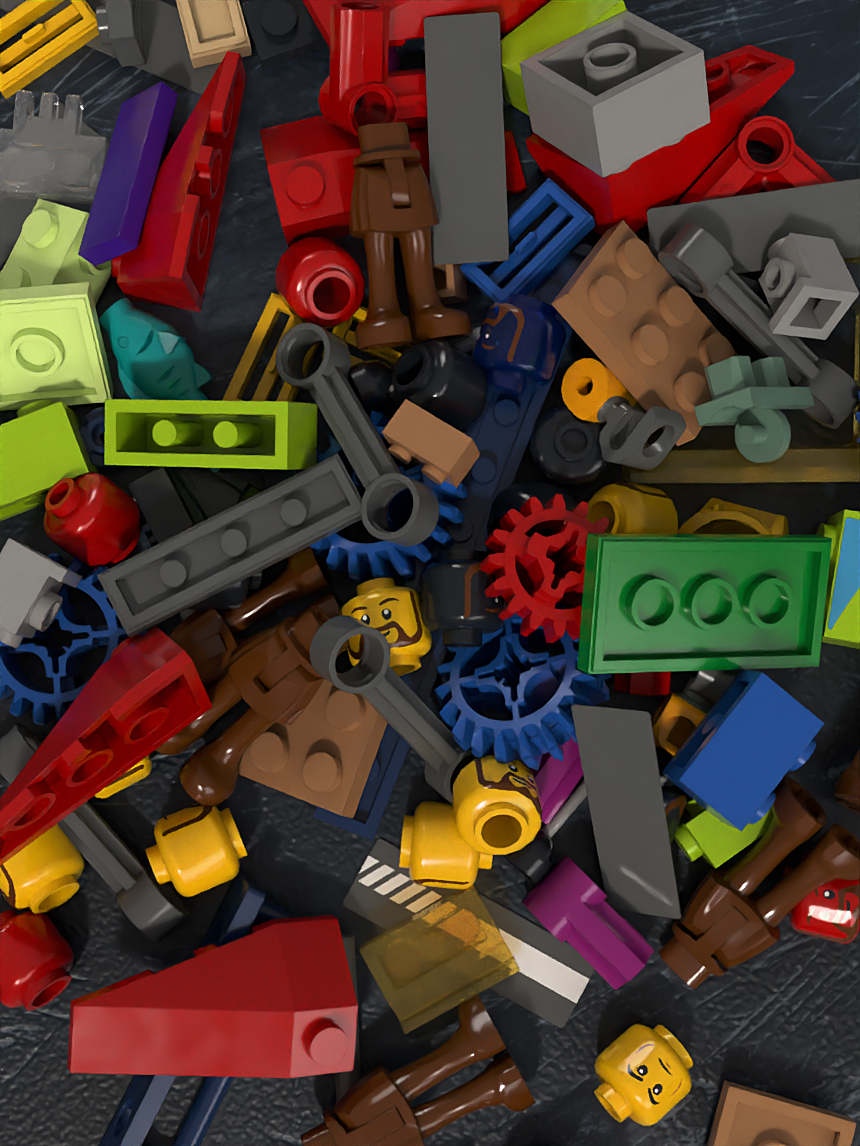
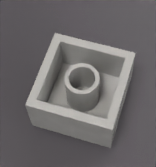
M627 10L520 62L532 132L602 178L625 171L633 162L664 146L680 142L685 135L711 122L704 50Z

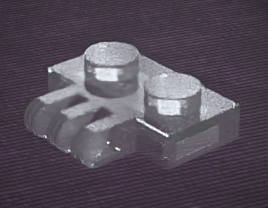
M17 91L13 129L0 128V197L38 200L39 198L46 201L93 204L110 143L106 137L81 135L83 119V98L81 95L68 94L65 102L64 118H58L59 99L57 93L43 92L40 100L39 116H33V92Z

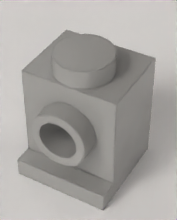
M789 233L787 237L779 239L770 247L767 254L769 262L759 278V283L774 314L768 323L769 329L773 334L826 340L860 293L833 239Z
M9 538L0 553V641L11 647L18 648L24 637L32 638L37 629L41 632L45 631L55 619L62 605L63 597L58 595L62 585L67 584L76 588L82 576L27 545Z

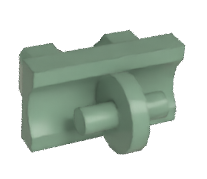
M733 356L704 368L712 401L696 406L694 409L699 426L736 425L735 443L739 452L747 460L763 463L773 462L780 458L789 447L791 439L790 424L780 409H805L815 404L810 387L790 386L783 357H768L751 363L749 356Z

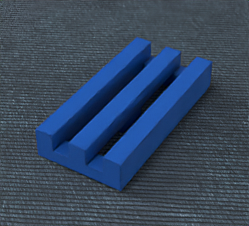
M550 178L508 218L509 246L553 202L558 207L534 232H530L515 247V251L509 256L507 261H504L489 277L484 271L493 262L463 263L459 267L463 275L471 283L477 285L480 291L495 303H507L516 306L596 226L593 216ZM572 217L573 219L503 289H501V287Z

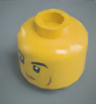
M634 1024L596 1058L594 1067L601 1085L594 1090V1093L602 1106L618 1122L621 1123L629 1116L633 1121L643 1126H651L657 1123L690 1092L692 1082L688 1070L693 1066V1061L684 1046L665 1027L658 1024L652 1029L642 1024Z

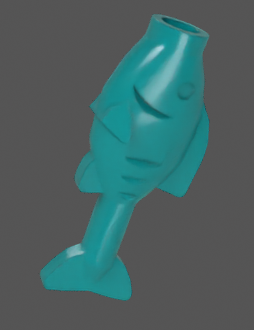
M128 298L117 301L103 313L99 323L108 332L111 347L118 362L119 378L131 399L208 400L201 392V388L214 380L213 375L203 365L196 363L194 354L186 343V338L181 336L170 323L150 312L136 308ZM210 468V469H211V471H213V472L215 473V472H221V470H222L223 468Z

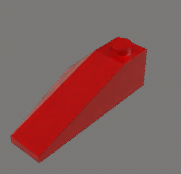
M747 45L706 60L705 70L711 122L685 135L680 142L664 146L633 162L628 169L620 173L610 174L602 178L535 133L526 138L527 150L546 178H550L593 216L596 224L592 229L594 232L603 236L608 229L624 220L636 234L639 229L648 224L647 211L651 208L672 206L742 130L745 124L757 114L794 74V61L752 45Z
M227 51L158 170L137 248L112 259V277L117 278L116 283L129 300L201 312L247 82L240 53Z
M334 915L271 919L252 927V934L220 947H217L214 943L193 951V958L156 973L148 969L72 1000L70 1006L67 1063L69 1072L296 1078L353 1071L358 1004L338 919Z

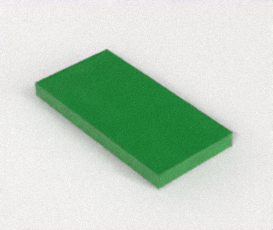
M588 533L577 669L587 674L819 667L832 538L821 535Z

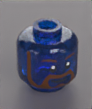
M510 294L506 302H497L487 309L472 357L480 367L489 372L487 379L489 386L522 396L526 385L538 387L546 385L552 380L566 339L565 328L556 319L558 311L552 305L528 296Z

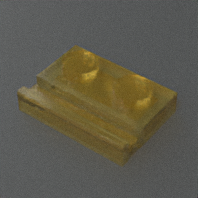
M474 884L468 889L458 890L361 944L359 950L390 1008H393L405 1034L520 971L515 957L508 948Z

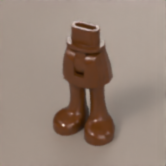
M379 123L358 127L357 132L361 155L353 159L355 171L349 210V235L364 240L369 278L367 316L365 320L359 323L355 332L358 350L385 349L408 343L409 345H416L437 338L445 341L472 335V320L468 313L444 306L437 292L432 265L431 228L439 224V218L421 163H416L421 159L420 152L410 147L407 123ZM397 238L400 243L406 280L408 317L400 311L396 289L394 239Z
M308 546L289 556L288 564L281 573L266 585L248 594L243 605L232 611H218L215 609L196 610L167 636L185 650L193 660L207 692L228 671V659L231 657L233 649L247 639L278 626L281 622L245 638L242 636L241 631L293 601L307 596H314L333 587L331 575L323 559L316 555L313 549ZM331 592L292 617L299 619L312 606H317L332 619L340 616V610L344 603L335 592Z
M312 606L299 619L288 617L278 626L247 639L233 649L231 657L228 659V671L207 691L213 707L155 750L165 755H177L189 750L208 732L217 719L241 699H244L249 705L248 709L222 734L196 750L184 761L180 768L181 784L185 791L200 804L218 806L226 800L235 789L238 779L239 761L247 748L273 724L291 725L307 708L319 690L324 678L317 674L311 664L310 646L317 630L330 620L329 616L321 608ZM347 641L341 646L337 656L348 647Z
M784 776L773 790L776 794L772 805L773 818L763 837L729 870L711 869L689 899L681 918L672 926L674 936L659 950L662 960L693 989H696L712 973L722 977L727 973L728 969L749 960L781 938L778 924L805 897L825 883L836 879H860V840L845 827L833 824L816 841L809 854L782 880L761 896L755 891L758 885L792 850L812 837L826 823L825 812L818 801L792 778Z
M474 993L463 999L459 1004V1027L446 1043L430 1054L391 1073L385 1067L378 1066L350 1088L332 1108V1111L328 1109L323 1112L322 1115L325 1122L300 1135L303 1146H425L424 1139L452 1122L480 1109L504 1106L510 1111L523 1112L536 1102L512 1057L507 1052L491 1061L484 1071L471 1080L437 1098L413 1107L411 1101L429 1088L461 1069L488 1059L506 1049L477 993Z

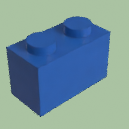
M741 669L661 773L721 822L742 831L748 823L754 824L758 822L770 810L776 798L773 790L788 771L797 770L810 758L817 744L814 737L825 723L763 672Z

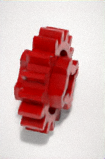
M555 494L546 503L545 508H543L536 496L531 497L520 507V512L513 508L510 509L498 521L502 530L495 529L485 540L484 544L496 552L495 554L488 555L480 563L481 571L495 574L496 581L484 590L486 597L502 596L506 604L498 616L502 621L512 617L514 614L523 618L520 634L525 637L534 632L539 626L543 627L547 643H554L563 637L565 629L573 640L580 637L582 605L571 609H555L554 607L562 598L571 603L578 599L582 601L587 534L603 533L610 523L606 517L597 520L595 523L587 520L588 503L584 501L580 502L572 511H567L563 495ZM538 529L555 530L553 535L549 537H544L536 532L531 537L525 535ZM558 551L555 561L553 562L549 558ZM555 575L558 576L560 579L552 584Z

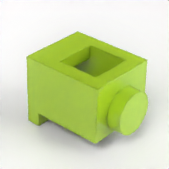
M688 797L685 806L687 812L681 817L674 840L691 862L701 857L705 863L717 868L764 835L770 826L773 812L770 809L758 822L754 824L748 823L740 831L721 822L693 798Z

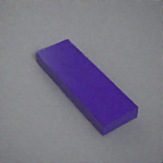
M162 81L121 104L78 252L79 256L94 266L132 251L138 246L178 100V94Z

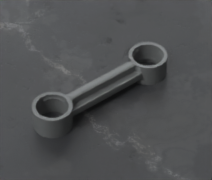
M685 224L658 254L661 265L682 288L695 296L705 298L763 358L783 357L791 387H810L815 405L802 409L811 418L826 427L837 429L860 403L858 397L860 387L850 375L834 363L818 358L797 336L771 333L768 323L774 315L772 310L732 270L733 261L731 256L711 234L696 225Z
M302 323L296 325L284 335L279 343L276 353L278 373L288 384L311 393L366 491L361 502V518L365 528L376 538L401 546H414L423 542L435 529L439 517V503L435 493L428 485L402 475L346 378L351 364V355L346 342L339 336L316 324ZM323 341V361L319 369L305 379L303 375L304 358L314 344ZM409 488L413 496L411 517L401 529L392 532L387 521L389 504L398 492Z
M348 615L337 616L325 622L317 630L310 646V660L314 670L340 690L352 694L359 693L425 760L424 773L428 786L453 805V788H450L452 773L460 761L467 756L473 755L472 749L464 751L453 739L454 734L389 666L390 647L387 639L381 632L363 621ZM363 634L364 651L359 662L351 670L337 674L335 661L339 649L349 638Z
M20 723L14 725L0 738V774L10 784L43 743L31 730ZM87 801L57 823L76 849L114 890L116 900L126 916L149 939L159 943L189 916L185 903L167 882L159 886L153 870L143 865Z

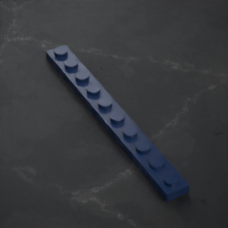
M557 232L534 254V257L558 234ZM580 241L516 305V307L522 310L525 323L513 356V361L509 362L507 356L518 325L516 316L511 313L487 374L488 390L485 408L474 422L467 425L464 432L465 435L474 440L480 452V456L461 481L467 488L468 497L452 503L453 506L464 513L465 522L447 524L445 531L454 538V545L447 547L437 542L431 549L436 554V558L438 552L465 549L486 552L488 546L484 543L488 537L487 522L492 502L501 490L513 484L573 330L551 303L594 246ZM418 558L415 560V578L406 579L404 587L414 589L420 594V575L427 564ZM430 632L432 638L431 648L428 653L420 658L421 667L411 673L399 676L425 705L428 702L439 673L437 666L442 665L448 650L447 647L443 646V634ZM387 723L354 818L341 816L318 806L314 812V818L369 840H374L410 748V745L389 723Z

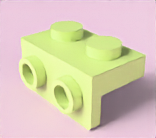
M38 198L31 214L26 218L22 226V232L4 268L0 271V289L90 282L96 306L112 274V259L94 266L78 255L89 213Z

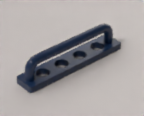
M238 872L237 876L233 878L198 949L212 943L220 947L245 937L253 922L262 924L271 919L293 917L290 912L279 904L265 899L266 892L256 879ZM134 1075L99 1146H141L176 1076ZM205 1077L171 1146L201 1145L234 1077Z

